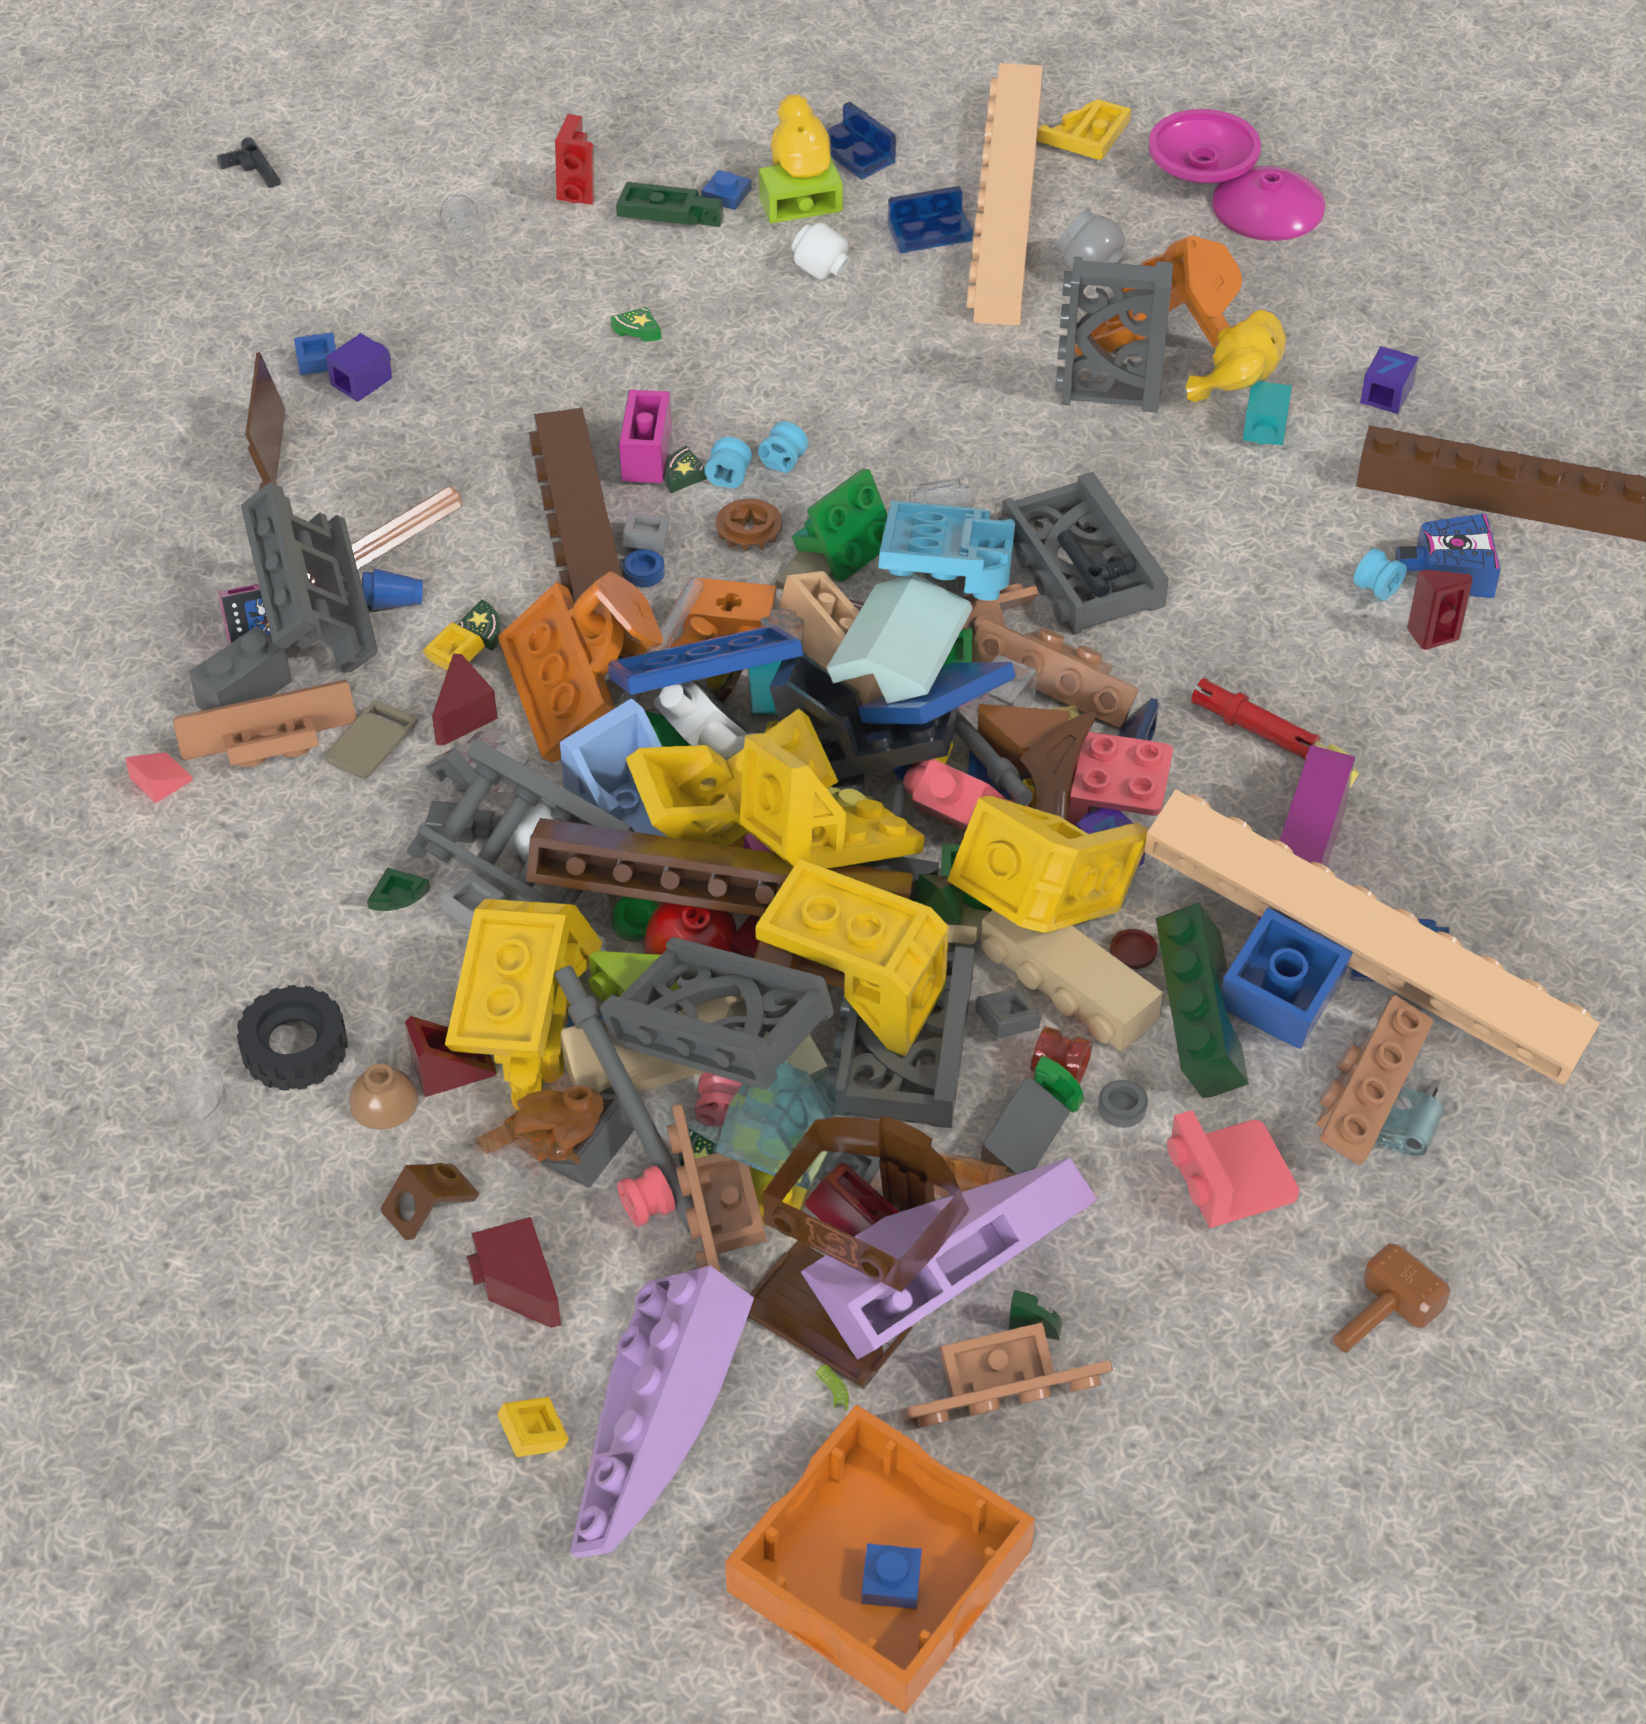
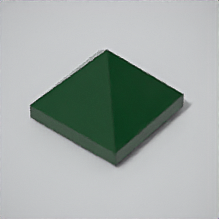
M919 874L916 902L931 907L945 923L961 925L965 892L948 882V876Z

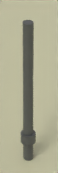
M955 708L958 719L955 733L986 767L988 778L998 789L1006 790L1017 804L1023 806L1029 804L1033 794L1020 780L1018 769L1009 759L1001 758L959 709Z
M566 966L557 971L555 977L570 1004L568 1013L576 1028L583 1029L652 1164L657 1166L665 1176L675 1200L676 1210L689 1233L690 1228L686 1209L695 1207L692 1195L684 1197L682 1195L676 1165L600 1021L603 1015L594 997L587 996L573 967Z

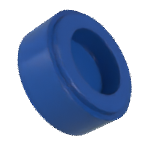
M643 549L631 552L624 558L622 563L624 579L636 587L654 586L665 575L664 559L660 554L652 550Z

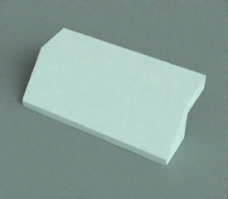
M915 574L878 583L874 586L829 662L827 671L833 683L873 673L887 704L926 695L973 608L968 600Z

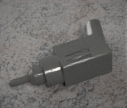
M432 801L427 819L423 825L440 834L459 803ZM478 807L457 842L474 843L476 837L489 838L502 816H495L494 811L479 810ZM417 834L408 847L407 853L414 858H423L427 853L425 847L428 843Z

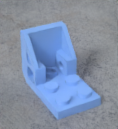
M631 698L560 742L563 787L630 825L635 832L668 837L652 826L625 759L639 748L662 747L644 709Z

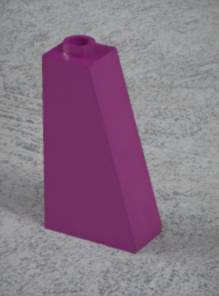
M1313 745L1309 748L1279 840L1290 847L1294 855L1309 863L1317 862L1327 866L1344 818L1355 756Z

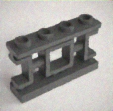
M269 482L241 504V510L272 642L274 645L287 649L297 641L298 647L305 650L317 640L332 645L336 663L341 665L342 670L353 672L375 656L378 652V647L345 518L335 515L328 521L327 516L320 512L309 521L293 515L290 499L284 496L283 488ZM308 574L315 576L317 586L310 584Z

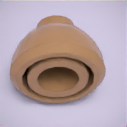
M374 1064L355 1080L349 1097L350 1111L353 1117L360 1124L372 1129H389L404 1123L412 1116L418 1104L417 1091L411 1079L403 1071L386 1064Z

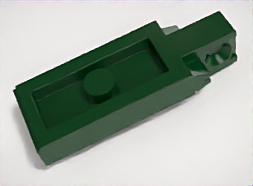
M627 182L616 204V213L619 217L687 225L700 224L720 227L724 218L722 199L705 198L698 195L697 189Z

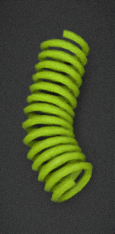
M828 1365L821 1366L816 1371V1375L830 1388L834 1398L833 1406L836 1408V1404L845 1405L844 1411L848 1410L849 1393L847 1392L846 1385L843 1384V1381L838 1378Z

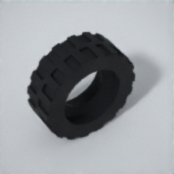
M287 985L286 988L278 989L277 987L271 989L269 993L255 998L254 1003L244 1009L242 1012L243 1017L238 1021L237 1029L239 1034H237L243 1064L246 1069H249L252 1078L260 1080L264 1086L269 1088L277 1087L279 1090L289 1091V1089L298 1088V1090L306 1089L307 1086L312 1084L317 1085L323 1082L324 1078L328 1075H333L338 1070L337 1066L339 1063H343L346 1057L345 1048H348V1039L343 1014L340 1012L339 1005L335 1000L332 1001L329 998V994L324 991L314 990V987ZM302 1021L310 1024L317 1033L315 1043L301 1052L280 1054L274 1052L269 1045L271 1033L275 1028L285 1023Z

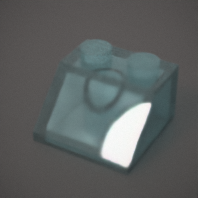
M784 1061L776 1069L778 1078L767 1090L744 1083L741 1085L729 1104L715 1152L775 1176L816 1119L834 1117L808 1072L792 1066L787 1061ZM821 1152L795 1185L809 1190L830 1152Z

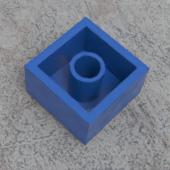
M1267 908L1224 976L1220 990L1226 1011L1271 1036L1301 1049L1341 984L1353 952L1284 915Z

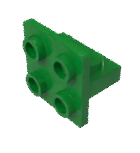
M869 469L859 470L807 509L810 518L805 521V526L791 536L797 551L824 553L836 581H845L880 554L888 514L871 471Z

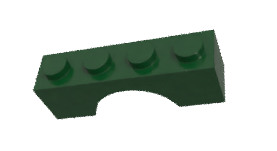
M1199 902L1155 918L1181 1071L1202 1098L1214 1097L1248 1085L1249 1081L1242 1045L1230 1022L1220 990L1219 972L1228 969L1221 932Z

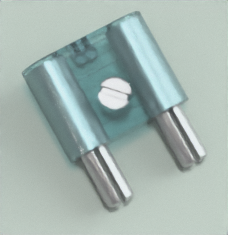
M1439 1080L1431 1082L1426 1094L1402 1086L1375 1143L1391 1148L1393 1151L1397 1150L1412 1156L1424 1155L1444 1113V1106L1441 1102L1446 1093L1447 1085L1442 1081L1435 1097L1433 1096Z

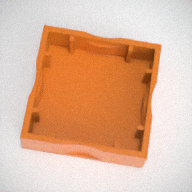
M856 1404L812 1456L809 1465L797 1484L784 1497L772 1504L725 1561L726 1588L730 1594L898 1709L907 1713L1032 1549L1035 1518L973 1478L943 1466L925 1452L918 1443ZM867 1544L922 1549L917 1609L861 1604Z

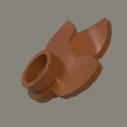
M581 1085L572 1086L564 1092L542 1090L529 1093L517 1100V1105L521 1110L516 1114L513 1129L515 1134L553 1129L554 1138L558 1146L563 1150L568 1149L593 1134L595 1125L598 1123L600 1114L604 1109L603 1097L599 1092Z

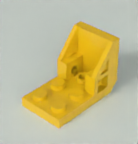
M799 708L764 733L766 737L808 765L826 789L838 782L809 717ZM707 745L639 748L625 758L652 826L672 838L743 848L744 837L750 834L740 824L744 748L728 760H725Z
M762 733L745 735L740 824L755 839L792 867L795 866L799 859L828 869L923 853L925 835L907 824L905 819L897 817L884 808L882 803L875 800H859L854 806L841 807L808 765Z
M990 795L979 797L947 881L1016 925L1048 933L1114 914L1121 909L1144 853L1146 836L1149 829L1137 822L1088 834L1057 815Z
M801 859L797 861L756 925V939L844 972V997L888 1050L906 1056L946 987L949 927L931 907Z
M484 899L475 908L445 1045L451 1051L543 1059L559 985L555 973L566 966H572L577 977H579L590 967L589 955L601 950V939L576 905Z

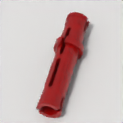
M1202 678L1197 684L1202 692L1196 689L1193 691L1191 703L1198 704L1220 715L1229 726L1233 727L1237 724L1302 757L1303 760H1306L1305 757L1310 747L1300 742L1309 746L1314 745L1316 741L1320 742L1321 736L1318 734H1313L1249 702L1247 695L1241 692L1234 694L1210 682L1207 678Z

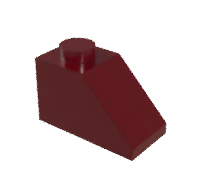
M528 1217L471 1233L474 1254L466 1256L468 1269L473 1285L483 1283L488 1301L550 1328L560 1326L561 1318L558 1297L532 1218Z

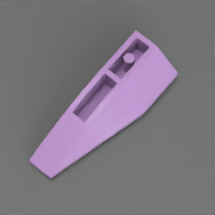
M1071 1158L962 1192L970 1211L938 1253L902 1292L881 1281L873 1280L864 1273L828 1255L801 1271L856 1359L858 1360L876 1350L1097 1201L1098 1199ZM952 1195L884 1217L855 1236V1238L900 1260L954 1196Z
M711 1265L645 1282V1285L640 1289L635 1298L636 1308L627 1330L618 1341V1354L610 1372L570 1549V1554L576 1558L611 1553L644 1517L677 1472L701 1432L721 1390L754 1297Z

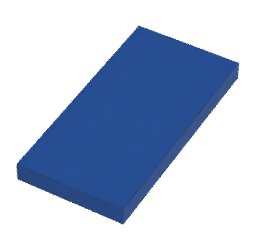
M776 625L613 660L608 664L610 679L632 695L803 656L801 640Z

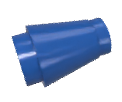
M373 568V572H362V588L367 606H372V611L411 606L413 604L422 605L423 579H414L413 577Z

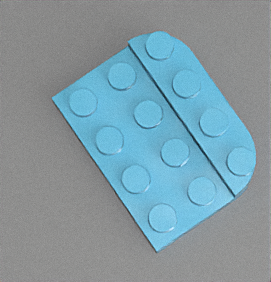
M891 501L880 548L878 568L888 569L890 574L897 576H910L914 572L931 573L932 577L940 580H953L957 576H966L964 593H973V596L980 600L999 599L1000 590L1005 589L1009 585L1015 522L1012 519L1004 521L990 520V510Z

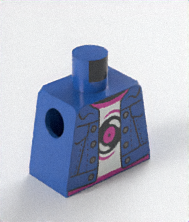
M1475 514L1425 522L1420 526L1417 546H1397L1395 560L1406 565V572L1435 570L1470 574L1473 581L1469 596L1495 597L1501 568L1487 514Z

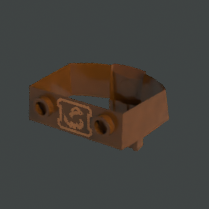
M882 1116L880 1120L859 1117L816 1119L763 1191L764 1224L900 1292L911 1283L938 1253L970 1210L954 1173L945 1160L931 1147L933 1139L909 1124L886 1116ZM821 1152H843L879 1157L883 1197L894 1207L898 1208L900 1212L935 1201L933 1184L954 1196L900 1260L782 1201Z

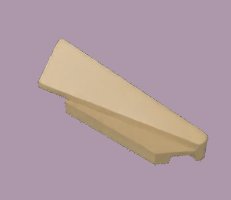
M736 995L727 996L693 1006L695 1007L698 1020L712 1023L725 1018L730 1006L743 1001V999ZM678 1012L680 1015L686 1016L683 1012ZM602 1020L601 1023L609 1036L605 1021ZM576 1026L564 1028L561 1031L564 1065L573 1086H586L597 1092L612 1087L583 1029H577ZM613 1045L638 1093L704 1073V1071Z

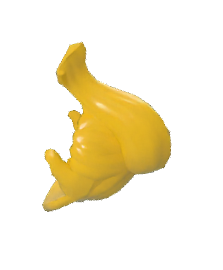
M787 94L779 102L777 116L780 123L774 129L770 147L773 166L781 164L782 168L794 178L819 176L828 169L830 164V137L820 119L813 114L814 110L809 106L807 98L802 97L800 94Z
M1264 309L1257 310L1246 320L1221 330L1217 335L1219 342L1212 355L1215 368L1206 376H1189L1185 385L1187 399L1197 402L1208 399L1211 391L1214 389L1224 391L1251 388L1258 381L1264 382L1267 380L1269 375L1277 368L1285 352L1286 334L1283 326L1275 315Z

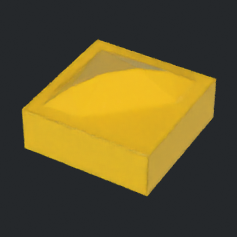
M451 622L422 651L427 659L439 667L448 670L453 653L462 654L470 662L485 645L480 636Z
M550 1397L503 1403L497 1413L516 1457L555 1452L563 1449L569 1440Z

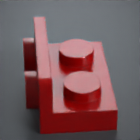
M567 114L555 139L556 200L592 205L594 202V145L592 142L587 141V133L582 132V116Z

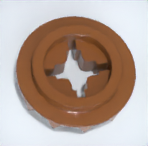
M740 499L725 505L717 514L716 527L718 538L726 539L729 548L740 544L744 551L749 548V545H755L763 550L766 542L775 543L778 533L782 532V516L775 506L763 500ZM749 518H753L754 525L752 530L744 529L746 523L749 522Z

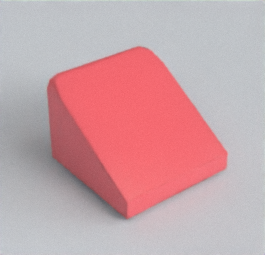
M166 752L131 756L125 759L130 779L155 803L193 780L192 776Z

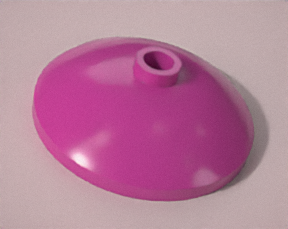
M1191 109L1176 112L1160 120L1150 132L1148 147L1154 162L1173 177L1198 184H1216L1236 179L1252 169L1260 156L1261 140L1253 126L1238 116L1219 110Z
M1254 166L1236 179L1219 183L1213 193L1212 207L1216 217L1226 227L1240 235L1258 240L1281 241L1303 236L1315 229L1323 219L1325 200L1318 187L1296 171L1278 166Z

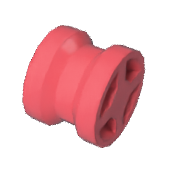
M704 1072L698 1080V1093L701 1097L698 1098L695 1106L696 1118L702 1124L714 1127H732L734 1121L741 1123L744 1118V1104L741 1100L746 1095L747 1084Z
M655 1165L646 1168L643 1175L633 1180L626 1177L617 1182L622 1205L636 1227L647 1224L650 1216L657 1213L667 1215L676 1209L671 1188L662 1171Z

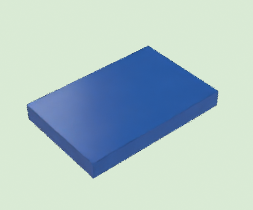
M949 663L941 668L928 694L887 704L882 695L858 707L861 721L865 722V724H925L1012 681L1016 677L1013 663Z

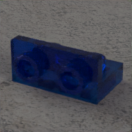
M849 101L843 104V121L826 129L830 137L831 158L861 180L896 163L897 142L895 133Z
M960 186L895 196L888 199L887 226L900 254L973 241V230L962 209L963 192Z

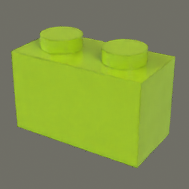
M831 156L828 169L819 176L810 178H794L781 165L758 168L759 198L770 224L843 212V183Z

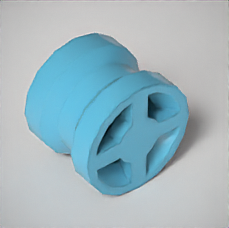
M787 421L778 422L771 429L769 437L765 438L760 444L758 455L766 467L788 473L795 467L798 458L803 456L807 450L808 438L797 425Z
M722 437L716 440L711 449V457L705 465L707 479L715 486L734 489L741 486L746 476V469L752 459L750 448L743 441L733 437Z
M1373 548L1359 563L1353 582L1361 589L1370 588L1374 591L1376 598L1386 601L1401 586L1407 567L1398 560H1388L1383 551Z

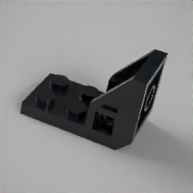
M804 653L803 656L781 661L769 687L780 722L798 708L809 717L837 779L948 756L958 723L955 709L925 724H865V722L861 721L858 707L863 705L859 691L845 681L833 683L827 669Z

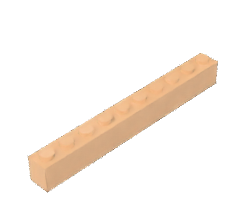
M999 63L998 78L991 77L980 189L978 191L975 220V236L973 237L972 259L974 260H971L969 284L976 285H968L967 308L974 309V323L1020 326L1043 65Z
M1175 789L1147 832L1145 853L1260 917L1263 916L1267 908H1270L1353 952L1349 967L1563 1085L1566 1084L1600 1024L1592 1019L1590 1013L1583 1007L1574 1003L1565 1004L1550 996L1547 990L1539 983L1530 979L1521 980L1510 974L1494 958L1486 955L1478 956L1463 948L1461 943L1452 935L1445 932L1436 933L1420 924L1418 919L1410 912L1400 908L1392 909L1378 901L1370 890L1359 885L1351 886L1336 878L1334 873L1325 865L1317 862L1309 863L1294 855L1291 848L1283 842L1275 839L1267 840L1254 833L1246 822L1237 817H1225L1211 809L1208 802L1197 795H1185Z

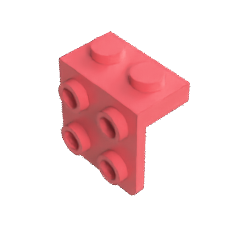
M1089 732L1081 748L1073 773L1072 781L1074 782L1070 792L1068 822L1076 826V823L1090 812L1091 806L1151 816L1159 815L1162 811L1173 755L1172 746L1167 743Z
M1193 1110L1174 1115L1172 1135L1167 1139L1169 1156L1173 1164L1179 1168L1188 1186L1190 1197L1193 1203L1199 1207L1209 1228L1297 1201L1299 1187L1263 1122L1250 1120L1205 1134Z

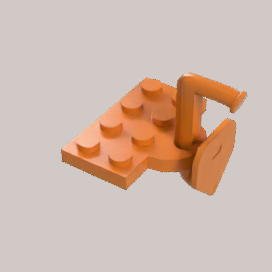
M1190 235L1175 241L1168 246L1165 253L1144 260L1140 265L1156 266L1157 261L1173 262L1169 312L1185 303L1215 349L1219 342L1217 338L1218 333L1230 327L1222 313L1240 291L1242 275L1239 266L1224 244ZM1123 288L1124 293L1132 290H1137L1131 288ZM1132 309L1128 310L1129 315L1136 321L1144 320L1147 317L1144 313H1137L1133 317ZM1119 314L1106 320L1091 333L1094 340L1109 354L1118 347L1146 338L1128 330L1121 322ZM1076 344L1075 352L1077 355H1084Z
M611 571L596 580L576 600L575 604L569 589L556 582L497 636L542 758L550 762H556L561 758L560 742L615 709L604 680L605 675L609 672L608 664H610V661L617 660L619 655L627 658L665 649L660 646L663 643V636L645 596L632 583ZM693 617L689 622V628L667 648L703 641L706 637L712 635L713 627L704 618Z

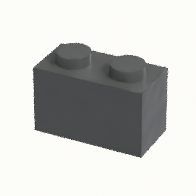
M258 626L189 671L196 705L202 711L271 696L292 682L286 649L274 645L271 636Z

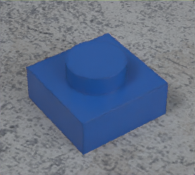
M717 170L701 190V196L722 199L723 207L736 210L752 190L751 179L735 175L731 172Z
M333 332L294 338L300 375L328 371L326 356L336 350Z
M867 1544L861 1604L917 1609L922 1549Z

